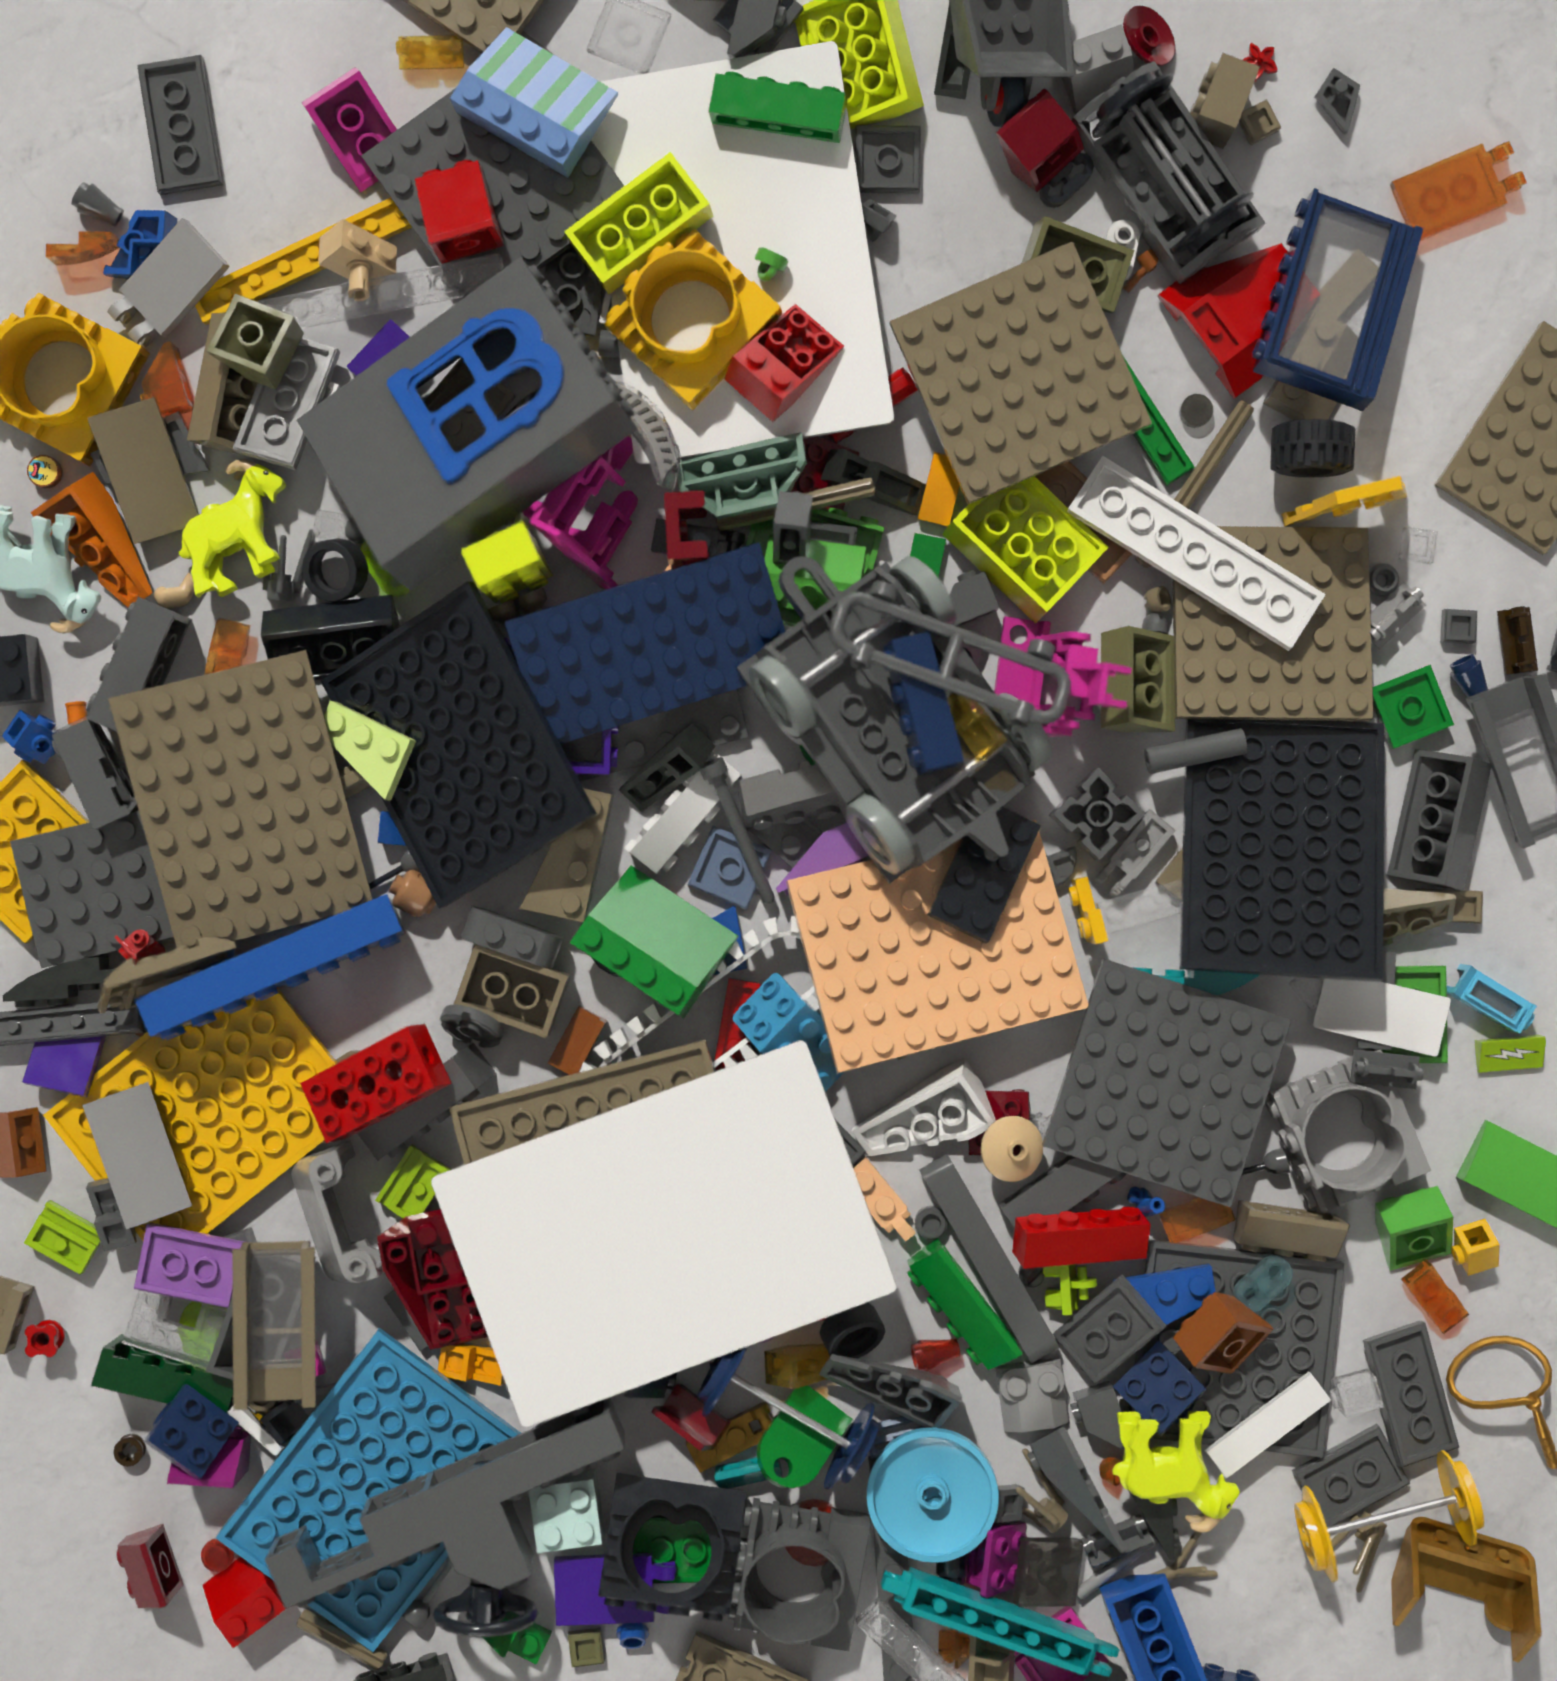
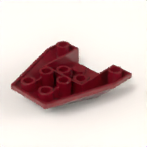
M441 1209L406 1216L377 1237L382 1269L430 1350L488 1337Z

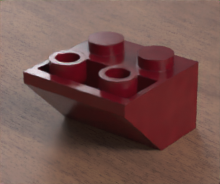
M1045 88L1034 98L1030 99L1018 113L1006 121L996 132L1011 173L1035 192H1038L1084 149L1077 127Z

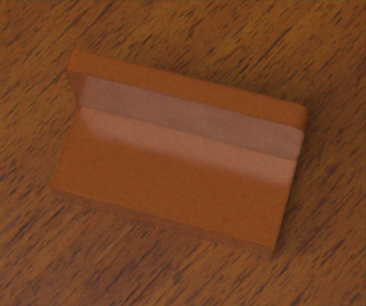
M579 1005L551 1055L548 1064L568 1075L580 1072L583 1062L587 1060L608 1020Z
M38 1107L0 1112V1178H17L46 1172Z

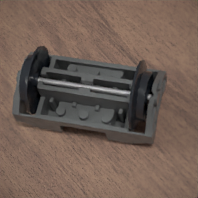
M1153 61L1139 67L1130 73L1127 78L1121 77L1108 88V91L1092 99L1075 114L1072 122L1079 131L1084 151L1092 159L1095 169L1104 182L1112 178L1144 225L1145 229L1141 236L1158 257L1159 262L1181 285L1223 253L1260 231L1265 221L1251 202L1254 195L1253 192L1245 193L1171 86L1173 81L1172 74H1163L1156 62ZM1097 117L1099 122L1093 129L1092 136L1099 139L1094 141L1091 137L1089 123ZM1188 250L1192 256L1196 257L1186 265H1183L1176 261L1172 253L1176 254Z

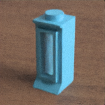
M1460 964L1457 970L1463 974L1455 987L1447 986V994L1510 1032L1520 1034L1522 1030L1529 1028L1535 1018L1533 1012L1537 1005L1530 1003L1484 975L1472 965Z

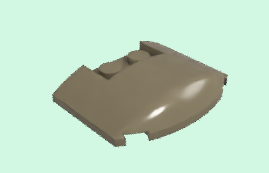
M197 937L193 948L181 946L168 953L143 958L136 965H134L132 958L128 959L103 982L97 1006L99 1014L106 1013L108 1004L110 1007L119 1006L120 1011L137 1007L136 998L232 959L236 950L235 942L219 938Z

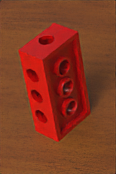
M425 1024L406 1026L300 1083L326 1143L345 1140L452 1084Z

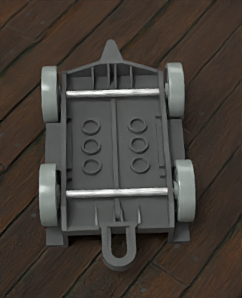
M796 557L790 560L780 572L779 585L783 594L800 616L801 621L736 669L776 725L792 741L805 747L841 798L839 804L848 826L888 884L907 870L920 867L965 835L985 850V857L989 861H996L999 857L1005 856L1008 853V846L996 812L1031 783L1030 778L1035 775L1034 771L1051 759V744L1042 725L1030 721L1029 726L1026 728L1014 726L1009 722L1010 713L945 690L964 762L953 768L917 776L916 769L911 767L908 760L907 751L910 747L907 736L902 734L899 727V716L901 714L898 703H894L891 697L890 685L892 680L889 671L873 663L870 664L867 670L854 667L850 664L852 656L837 649L829 633L830 624L839 601L849 593L861 592L869 594L873 583L876 581L890 583L898 589L895 604L954 625L956 622L955 607L942 582L922 561L914 557H905L893 567H890L885 562L841 592L815 560L809 557ZM798 570L807 571L829 601L816 611L794 582V574ZM858 605L853 606L849 610L843 628V634L848 640L856 643H869L875 647V650L880 652L893 639L929 632L939 670L950 638ZM962 647L952 678L995 693ZM1007 693L999 694L1000 696L1006 697L1014 701L1019 700L1013 695Z

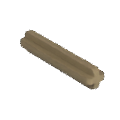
M308 1609L301 1613L296 1626L301 1630L376 1670L382 1667L387 1658L386 1651L379 1647L374 1652L370 1651L332 1622Z

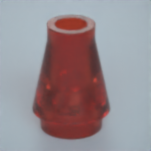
M956 1338L949 1340H918L916 1344L910 1346L912 1361L917 1370L929 1371L948 1361L961 1357L959 1343Z

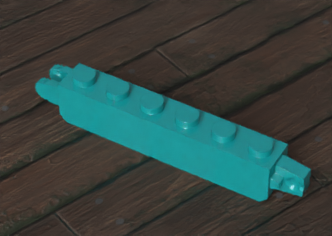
M910 1567L909 1571L904 1570L902 1575L884 1570L880 1581L881 1588L895 1594L893 1599L901 1603L902 1609L910 1614L1081 1675H1088L1089 1671L1102 1676H1111L1113 1668L1102 1661L1095 1660L1096 1652L1110 1657H1117L1120 1651L1115 1645L1096 1638L1091 1631L993 1596L989 1598L982 1597L979 1591Z

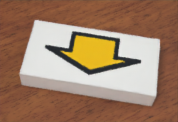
M233 1406L228 1411L229 1415L236 1419L240 1426L275 1456L291 1440L288 1438L284 1443L278 1445L260 1421L264 1415L251 1409L249 1406L247 1410H234Z

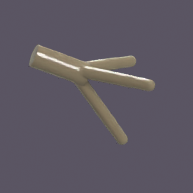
M1194 1532L1172 1566L1151 1573L1165 1574L1168 1582L1179 1577H1216L1218 1575L1217 1571L1207 1570L1205 1566L1180 1568L1202 1532Z

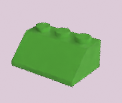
M770 534L764 560L778 607L794 609L779 585V575L785 565L773 563V534ZM810 539L807 557L815 560L838 590L842 592L863 578L866 546ZM798 570L795 572L794 582L815 611L829 602L807 571Z

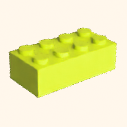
M669 152L564 232L572 247L609 295L623 285L626 278L633 271H640L648 262L649 254L657 246L662 247L668 241L674 246L682 234L698 229L714 216L710 203L673 154Z
M523 522L461 550L478 588L494 603L515 600L519 597L517 592L528 587L531 591L539 589L549 583L547 578L553 576L537 540Z

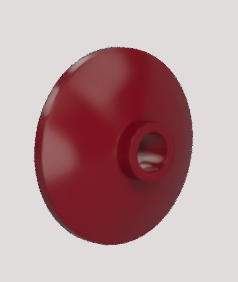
M1142 5L1132 7L1125 14L1123 20V30L1129 46L1147 64L1153 61L1156 62L1158 67L1168 64L1175 54V40L1170 27L1162 16L1153 9Z

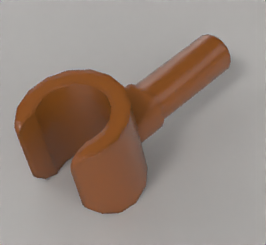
M1148 249L1136 259L1142 268L1123 287L1127 293H1130L1142 277L1157 267L1158 257L1152 249Z

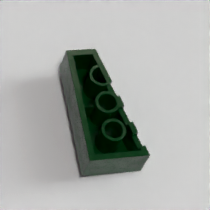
M124 1334L119 1335L102 1348L91 1383L93 1387L166 1404L174 1399L183 1385L188 1384L227 1414H229L228 1411L234 1406L233 1380L206 1372L209 1361Z

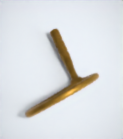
M1507 1335L1483 1338L1467 1346L1453 1359L1448 1368L1446 1382L1450 1394L1460 1404L1472 1409L1493 1410L1526 1405V1408L1532 1410L1537 1435L1547 1466L1550 1469L1557 1468V1451L1555 1450L1551 1432L1540 1409L1542 1406L1540 1397L1551 1386L1552 1368L1548 1358L1532 1343ZM1506 1343L1528 1350L1537 1357L1545 1371L1542 1385L1539 1389L1528 1394L1527 1397L1495 1401H1473L1464 1397L1454 1384L1455 1373L1461 1363L1473 1352L1494 1344Z

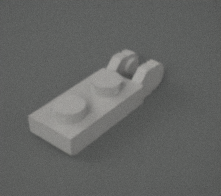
M1151 809L1148 810L1108 858L1109 862L1098 873L1094 882L1101 885L1109 878L1111 872L1116 867L1125 874L1112 886L1109 893L1112 897L1116 898L1131 880H1135L1172 836L1175 829Z

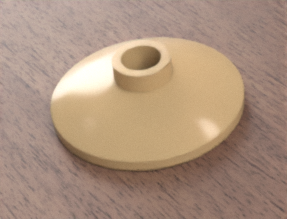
M1006 1116L996 1120L988 1127L981 1142V1157L986 1169L994 1177L1007 1182H1016L1027 1178L1037 1169L1042 1159L1043 1141L1041 1134L1032 1122L1023 1117ZM1019 1144L1020 1153L1014 1156L1013 1148Z

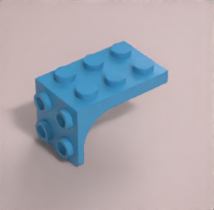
M773 973L734 1013L733 1021L762 1054L800 1040L806 1042L825 1092L845 1073L836 1072L822 1016L779 973Z

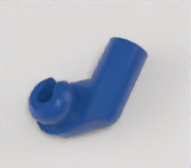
M1134 1186L1130 1188L1127 1194L1128 1202L1136 1204V1208H1139L1145 1217L1154 1216L1165 1209L1164 1201L1159 1197L1153 1198L1149 1190L1145 1188L1140 1189Z

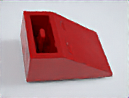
M794 304L732 357L724 380L768 419L774 422L799 399L842 351L844 345L797 304Z

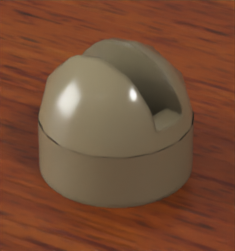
M1165 586L1151 588L1143 597L1144 600H1147V604L1144 606L1149 612L1161 613L1168 611L1171 607V597Z

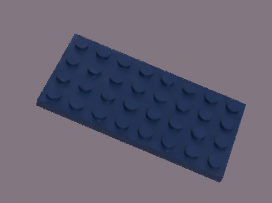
M760 543L745 546L504 621L519 669L529 684L560 744L747 686L736 668L786 632Z

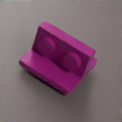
M1018 1521L1008 1525L994 1522L984 1540L969 1552V1569L966 1583L980 1587V1596L989 1598L1019 1586L1023 1577V1567L1021 1566L1023 1550L1027 1544L1025 1522Z

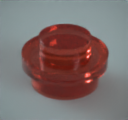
M216 1538L208 1541L201 1551L203 1565L212 1572L226 1570L234 1559V1551Z

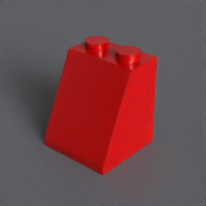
M462 160L454 164L453 168L442 171L440 169L428 170L422 174V177L415 178L427 238L441 264L504 246L484 171L478 160Z

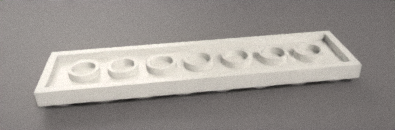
M1104 456L1101 457L1067 510L1069 514L1287 651L1292 649L1326 595Z

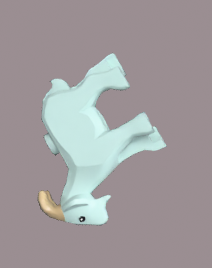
M0 505V589L15 591L16 596L20 598H33L37 594L47 596L66 617V619H59L60 623L52 622L49 625L53 631L65 634L82 627L94 614L101 601V595L98 591L90 589L85 580L80 581L78 592L75 591L69 554V532L74 527L76 516L56 514L53 526H51V519H45L42 516L32 517L34 545H21L9 530V526L13 522L12 507Z

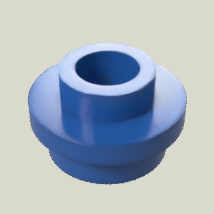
M623 1623V1625L617 1628L616 1636L620 1640L622 1647L636 1649L646 1644L649 1628L642 1623Z

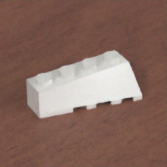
M712 751L707 761L718 758L720 756L716 752ZM725 761L728 768L726 772L728 777L725 780L733 796L738 790V779L742 775ZM700 771L684 781L679 790L676 789L660 808L661 811L651 817L642 827L635 841L631 840L625 847L629 853L656 874L661 869L667 873L679 859L675 855L682 845L688 848L699 836L700 833L696 831V828L703 820L709 824L721 810L717 806L720 799L714 785H710L708 780H704Z

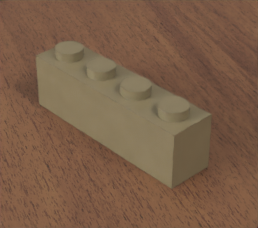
M212 313L187 441L211 449L238 454L232 448L256 389L257 382L247 379L206 351L225 313Z

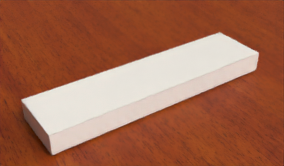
M1307 1372L1207 1447L1205 1451L1227 1479L1331 1401V1399L1314 1376Z

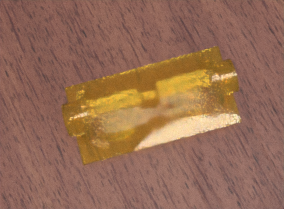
M455 35L398 36L399 41H396V54L399 55L400 70L464 68V42Z

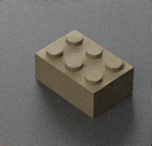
M475 944L453 1005L458 1004L475 1008L492 1016L498 1022L547 1038L551 1034L571 974L555 968L540 967Z

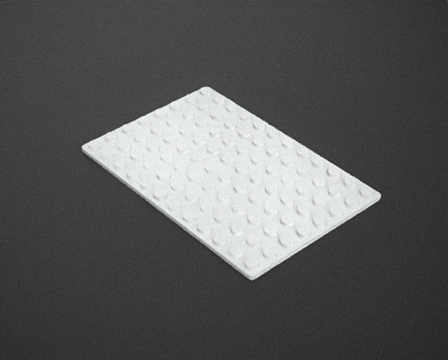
M833 41L601 81L617 91L619 95L591 140L623 185H627L671 152L710 203L714 217L696 229L701 236L715 246V249L721 255L729 259V262L735 268L743 272L749 281L753 280L779 304L783 314L794 304H797L844 345L842 351L799 399L772 422L724 379L692 411L664 385L658 376L654 375L642 361H639L617 339L624 387L641 397L659 416L671 438L675 459L726 450L802 432L803 438L888 425L894 421L847 107L840 143L712 124L708 112L715 73L725 75L726 72H737L742 74L744 78L757 79L764 76L770 77L778 83L789 84L792 81H798L807 84L811 88L821 89L824 86H831L844 92L838 46ZM761 247L769 249L787 258L789 261L785 272L777 270L775 276L765 282L758 278L757 270L760 262L754 259L758 248ZM696 281L679 283L665 291L657 301L652 315L653 331L659 343L665 348L672 350H694L706 342L712 326H717L729 318V309L723 296L710 285ZM624 284L611 293L613 307L617 304L621 305L626 300L622 291ZM631 417L638 427L631 434L635 461L640 465L656 463L654 450L648 437L637 421Z
M802 1040L436 1175L431 1182L518 1418L524 1427H530L891 1294L897 1288L806 1042Z

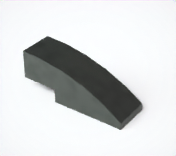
M949 1L934 94L966 100L971 70L956 58Z
M845 449L830 450L821 477L822 481L835 486L872 478L875 486V495L866 499L905 513L918 514L926 484L882 463L866 460Z

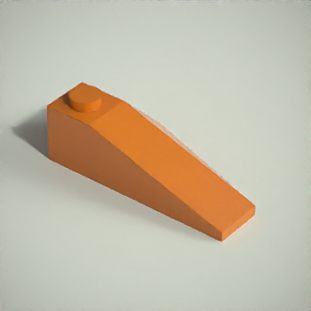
M94 472L69 485L30 512L33 517L42 516L45 519H51V526L55 523L56 514L76 516L74 527L69 532V551L76 556L74 561L81 567L86 565L98 575L99 583L125 606L129 607L132 602H136L138 597L145 599L153 593L114 500Z

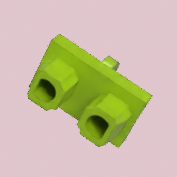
M1076 1264L1043 1267L1044 1277H1060V1288H1047L1045 1290L1046 1308L1062 1310V1315H1073V1311L1079 1309L1078 1289L1080 1300L1089 1299L1088 1288L1097 1286V1278L1087 1277V1266H1077L1078 1277L1076 1274Z

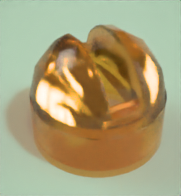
M1107 1457L1100 1462V1476L1105 1482L1118 1486L1120 1484L1118 1475H1113L1112 1469L1119 1462H1123V1460L1116 1457Z

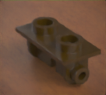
M1521 606L1497 611L1505 675L1538 671L1530 607Z

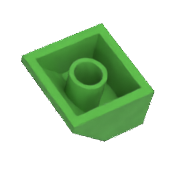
M1438 1186L1428 1189L1420 1188L1413 1193L1399 1197H1388L1381 1202L1375 1203V1223L1390 1271L1452 1254L1453 1215Z

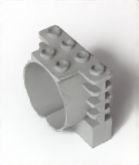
M1367 1049V1050H1365V1051H1373V1052H1382V1053H1383V1051H1382L1381 1049ZM1353 1056L1338 1061L1337 1065L1321 1069L1320 1072L1306 1075L1302 1079L1289 1082L1276 1090H1270L1268 1092L1269 1100L1265 1101L1269 1114L1273 1119H1278L1282 1129L1278 1131V1136L1285 1149L1289 1148L1294 1160L1290 1161L1291 1168L1296 1178H1302L1306 1190L1302 1191L1305 1202L1310 1210L1314 1208L1321 1215L1327 1213L1329 1209L1346 1205V1202L1361 1199L1368 1193L1378 1192L1385 1186L1390 1184L1396 1186L1431 1171L1398 1088L1350 1082ZM1335 1093L1350 1094L1360 1100L1363 1108L1361 1120L1366 1127L1372 1130L1375 1136L1374 1147L1366 1159L1358 1165L1344 1170H1333L1320 1166L1311 1159L1305 1147V1131L1311 1114L1324 1099Z

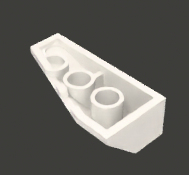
M964 1057L938 1070L852 1128V1133L870 1157L906 1151L908 1147L924 1144H928V1147L939 1145V1142L957 1139L958 1142L970 1140L985 1132L996 1119L981 1080Z

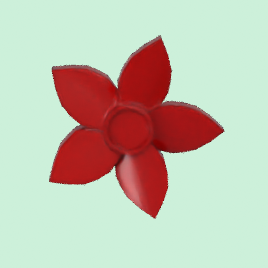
M1250 43V57H1246L1243 60L1260 67L1255 82L1261 77L1263 72L1272 74L1278 71L1276 63L1271 59L1274 47H1266L1261 52L1258 46Z

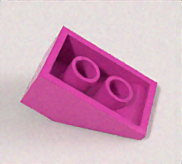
M354 67L301 103L359 191L362 192L379 181L362 158V155L397 129L361 72Z

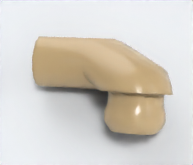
M187 573L179 587L165 588L162 586L157 588L154 592V599L158 605L167 609L187 605L195 594L191 574Z

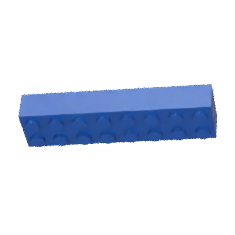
M385 894L135 999V1002L149 1035L160 1037L161 1040H170L186 1033L184 1027L192 1024L193 1027H201L217 1020L215 1014L221 1011L232 1014L248 1007L246 1001L252 998L262 1001L279 994L278 987L287 984V987L291 986L293 988L309 981L308 975L316 971L324 975L339 969L340 965L338 962L347 958L355 962L371 955L369 949L378 945L383 949L394 946L401 942L400 936L406 933L391 898Z

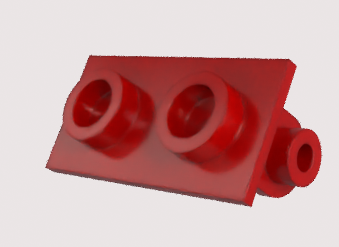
M142 929L135 930L125 940H122L117 935L114 937L122 945L118 949L119 953L126 960L132 958L134 965L143 958L166 953L165 947Z

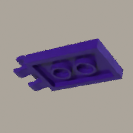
M652 1553L633 1554L638 1574L652 1588H654L653 1579L661 1581L675 1580V1561L654 1563L652 1561ZM604 1554L555 1556L556 1626L654 1622L655 1612L638 1610L635 1608L636 1602L624 1601V1607L604 1605L605 1598L598 1597ZM657 1606L656 1612L669 1614V1607Z

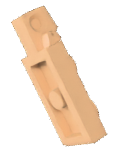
M865 1156L853 1166L870 1214L888 1233L895 1228L905 1241L909 1240L916 1233L906 1221V1218L911 1215L907 1210V1205Z

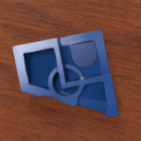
M135 210L129 221L128 231L121 236L116 245L120 250L112 265H105L103 274L108 277L129 279L177 224V218L166 210Z

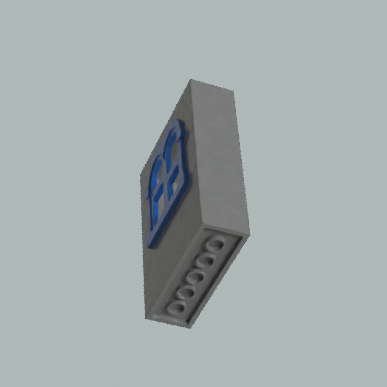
M522 257L516 259L297 419L298 424L379 564L410 591L463 555L461 550L488 537L638 429L631 418L636 414L626 398H623L619 392L620 388L611 375L607 374L604 364L588 345L589 341L573 322L572 315L557 298L559 296L554 288L544 278L535 264L529 267ZM501 328L511 330L517 339L513 355L493 371H487L473 348ZM462 357L475 378L474 384L434 413L429 412L417 389ZM530 367L536 369L542 378V387L538 395L506 420L498 421L485 401V393L521 368ZM466 406H473L486 427V433L463 451L455 453L441 432V425Z

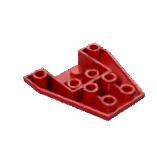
M1282 243L1201 269L1181 285L1176 281L1157 295L1177 322L1183 318L1219 367L1215 373L1234 399L1263 377L1261 374L1252 372L1256 361L1255 358H1252V353L1257 341L1263 338L1265 330L1260 329L1266 312L1268 310L1271 311L1273 302L1269 301L1273 286L1276 282H1280L1282 274L1278 273L1281 259L1285 253L1288 254ZM1302 272L1279 353L1320 296L1304 272Z

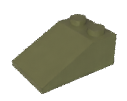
M1046 216L1036 222L1022 263L1073 241L1102 310L1114 313L1135 250Z

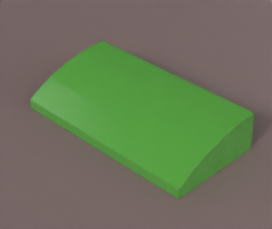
M1484 1120L1456 1177L1557 1228V1156L1488 1120Z

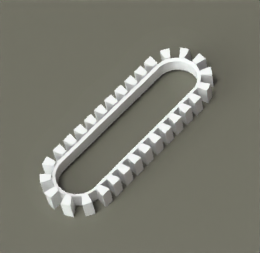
M791 916V931L778 932L776 917L763 921L770 936L761 943L754 929L746 933L742 938L753 949L745 955L738 941H736L729 953L737 961L727 967L723 960L717 969L720 973L713 979H710L702 992L773 939L784 936L801 939L795 916ZM812 985L801 997L804 1000L806 999L807 1003L817 1011L819 1005L817 997L813 995L815 990ZM656 1002L643 1011L654 1022L652 1025L645 1028L640 1015H638L626 1024L637 1034L636 1037L629 1041L622 1027L610 1036L621 1047L613 1053L607 1040H604L593 1049L604 1059L599 1067L608 1065L609 1062L671 1017L674 1012L670 1010L662 1016ZM748 1037L712 1062L715 1072L717 1071L715 1067L721 1062L724 1063L726 1068L738 1064L731 1055L739 1049L745 1061L758 1055L747 1044L750 1041ZM584 1061L580 1072L598 1067L588 1061Z

